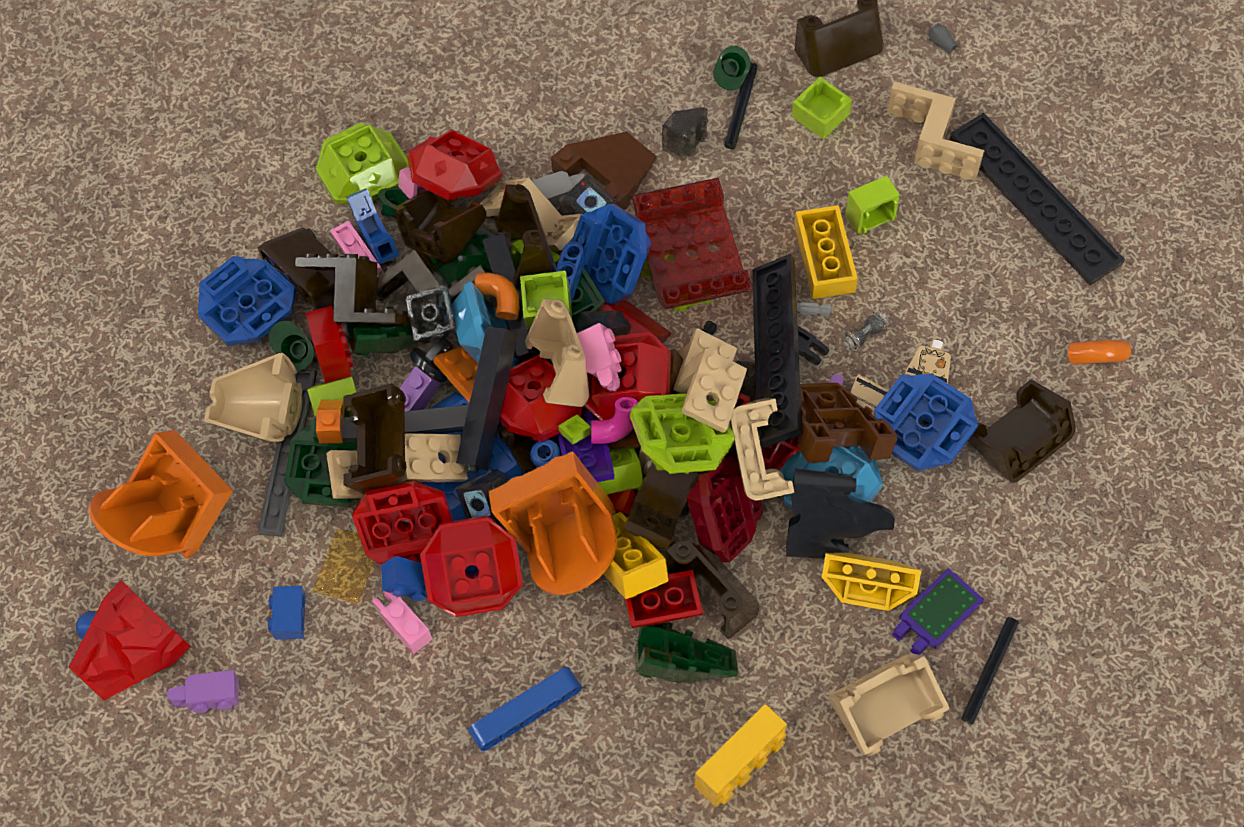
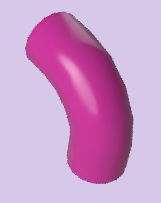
M622 397L615 402V415L609 420H592V444L616 442L628 436L634 429L630 418V411L632 407L638 404V401L631 397Z

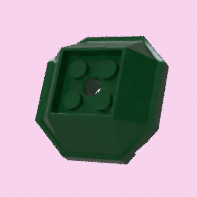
M316 416L310 422V425L301 430L291 440L284 483L303 504L351 507L360 502L362 498H333L326 453L331 450L357 451V441L319 444L316 433Z

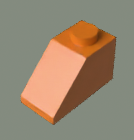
M321 400L317 409L316 433L319 444L343 443V400Z

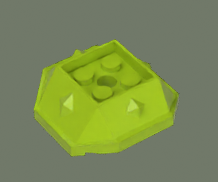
M361 122L323 141L316 173L335 204L344 205V203L349 204L347 196L365 188L368 190L372 201L378 199V192L381 189L398 186L400 170L409 167L406 155L390 132Z
M687 393L645 396L637 405L631 408L630 418L641 449L651 458L657 470H666L670 474L683 472L688 474L695 471L716 470L735 440L730 423L727 430L722 433L681 413ZM707 400L708 404L715 406V400Z

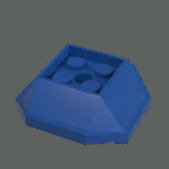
M607 204L582 214L572 242H578L582 246L585 256L584 268L605 302L610 305L617 304L632 295L652 242L645 231V223L615 204ZM572 254L570 257L574 258L579 254Z
M233 256L199 283L198 316L227 346L258 342L270 332L273 325L284 321L292 314L296 290L266 260L243 259V257Z
M933 374L900 375L874 409V416L878 420L881 418L886 420L898 435L892 455L916 471L952 463L978 428L971 398ZM926 421L930 426L923 427L919 423Z

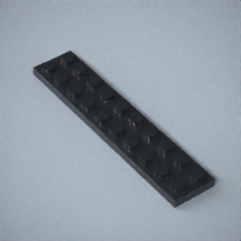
M985 113L951 132L950 138L953 142L984 150L979 169L1089 285H1092L1124 263V257Z
M791 254L752 269L756 400L774 398L778 410L770 414L768 425L757 427L761 449L802 434L795 258Z

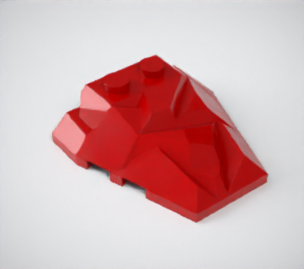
M121 580L103 598L68 668L104 701L175 664L191 645Z

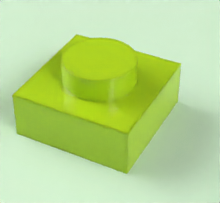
M578 415L573 416L558 426L559 432L573 445L591 434V426Z

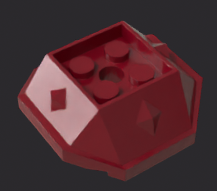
M725 456L716 470L702 471L698 475L699 481L686 496L699 545L718 556L722 563L731 562L751 543L756 531L757 520L761 519L764 512L761 500L750 499L745 494L738 460Z

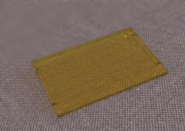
M336 530L313 592L358 604L373 564V560L365 555L358 533Z

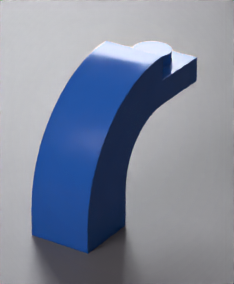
M365 188L347 196L346 198L356 225L376 261L382 264L400 256L392 236L386 231L376 212L368 190Z

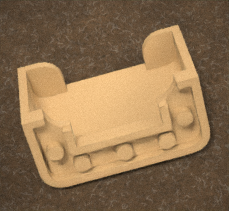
M543 299L525 339L527 349L537 348L540 351V358L551 359L556 376L551 387L545 389L543 394L545 402L577 407L584 406L589 398L585 354L570 314L562 301Z
M774 398L759 399L734 408L730 419L731 428L735 435L734 444L744 492L753 500H763L794 493L791 480L786 481L779 470H765L757 427L768 425L770 414L778 411Z
M912 653L887 663L828 696L832 707L861 754H867L868 756L874 755L881 750L880 746L883 745L882 740L920 719L936 721L944 716L943 713L950 709L925 656Z

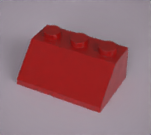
M625 299L613 305L605 302L596 312L597 314L606 315L607 328L612 330L614 336L651 332L664 343L671 335L669 330Z
M693 570L668 574V582L637 594L634 597L624 598L631 628L703 615Z

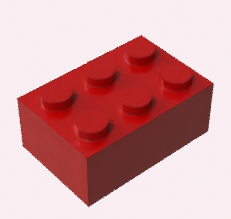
M332 306L306 312L313 345L325 384L351 377L350 367H354L342 323L333 321L334 312Z

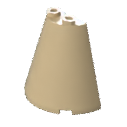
M278 353L214 378L209 393L213 403L211 406H207L204 422L269 442L284 440L285 436L291 435L295 430L302 410L301 383L296 382L294 374L297 373V370L284 353Z

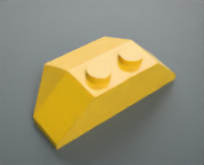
M826 553L822 578L841 603L886 611L892 610L917 594L921 575L920 569L898 561L853 553Z

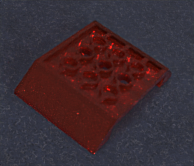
M719 177L632 195L636 218L645 223V231L652 242L646 259L658 301L664 310L753 291L748 270L743 269L725 212L724 193ZM711 245L717 246L719 250L716 252H711L707 248ZM688 250H695L698 254L688 256L686 252ZM668 254L674 255L676 259L673 261H667L664 259V257Z

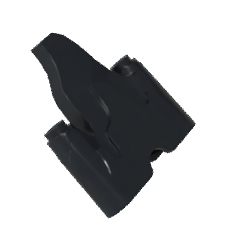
M795 468L793 476L794 493H792L791 498L792 508L799 513L789 519L786 557L825 559L826 553H849V544H844V541L835 538H861L875 531L894 530V514L884 506L852 496L851 492H856L857 479L852 478V475Z

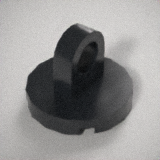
M442 338L434 344L428 353L414 347L410 352L411 360L424 373L429 374L431 372L435 374L433 377L435 380L445 382L447 377L433 363L436 355L452 350L453 344L446 338Z

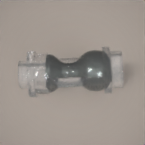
M880 310L872 312L866 318L863 328H854L843 333L842 342L848 350L858 351L865 343L867 335H876L887 329V326L890 324L888 317Z

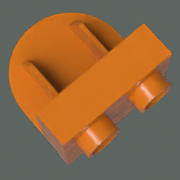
M176 430L157 432L151 439L128 482L122 483L118 488L97 493L90 502L89 515L95 527L107 539L123 549L145 556H163L180 552L187 559L200 548L233 490Z
M573 451L564 456L555 457L549 463L522 476L514 477L506 484L489 491L492 513L508 532L516 537V541L527 553L532 579L543 591L553 595H567L578 592L594 583L609 567L617 548V534L612 516L616 511L610 498Z

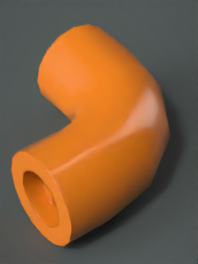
M477 273L475 286L483 295L494 296L497 300L495 315L504 320H516L519 315L520 306L519 294L513 283L499 274Z
M1124 340L1073 342L1068 347V358L1073 365L1125 362L1131 355V347Z

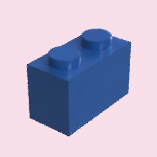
M398 556L383 563L382 591L392 593L393 596L409 597L413 601L425 600L427 591L422 563Z
M302 586L273 587V595L269 596V608L272 610V618H268V631L272 632L275 640L304 639L306 594Z

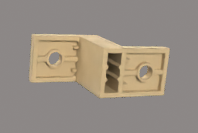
M894 82L887 113H891L896 117L909 118L917 123H924L918 141L914 164H918L922 168L936 169L944 174L957 175L965 180L971 179L976 181L984 150L945 139L956 98Z
M529 178L500 181L480 202L486 210L487 217L498 216L505 186L524 185L531 193L552 251H563L564 246L574 236L580 216L582 215L561 216Z
M697 328L693 331L673 390L680 394L687 393L681 413L723 433L728 428L747 368L733 362L737 350L736 347ZM707 400H715V406L708 404Z
M405 434V461L407 469L404 476L388 486L412 481L422 483L464 482L467 480V472L464 470L465 466L456 463L461 435ZM331 450L327 452L333 498H363V494L343 485V474L349 473L350 466L357 465V451ZM438 453L445 457V463L439 460Z

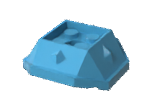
M470 281L462 285L463 290L450 307H452L451 312H453L452 317L454 318L453 322L459 344L479 363L486 328L494 327L509 330L507 320L500 319L495 315L496 309ZM516 350L511 368L520 364Z
M856 446L834 447L829 462L808 463L801 452L798 451L779 470L783 474L786 481L791 480L792 484L795 468L852 475V478L857 479L856 492H851V495L868 502H872L883 485L876 460H870L865 452ZM792 493L783 495L784 505L799 513L792 508Z

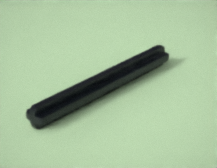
M751 62L746 78L740 86L724 146L727 149L733 150L736 148L758 65Z
M1012 617L1006 618L961 717L962 721L974 724L1017 629L1018 620Z

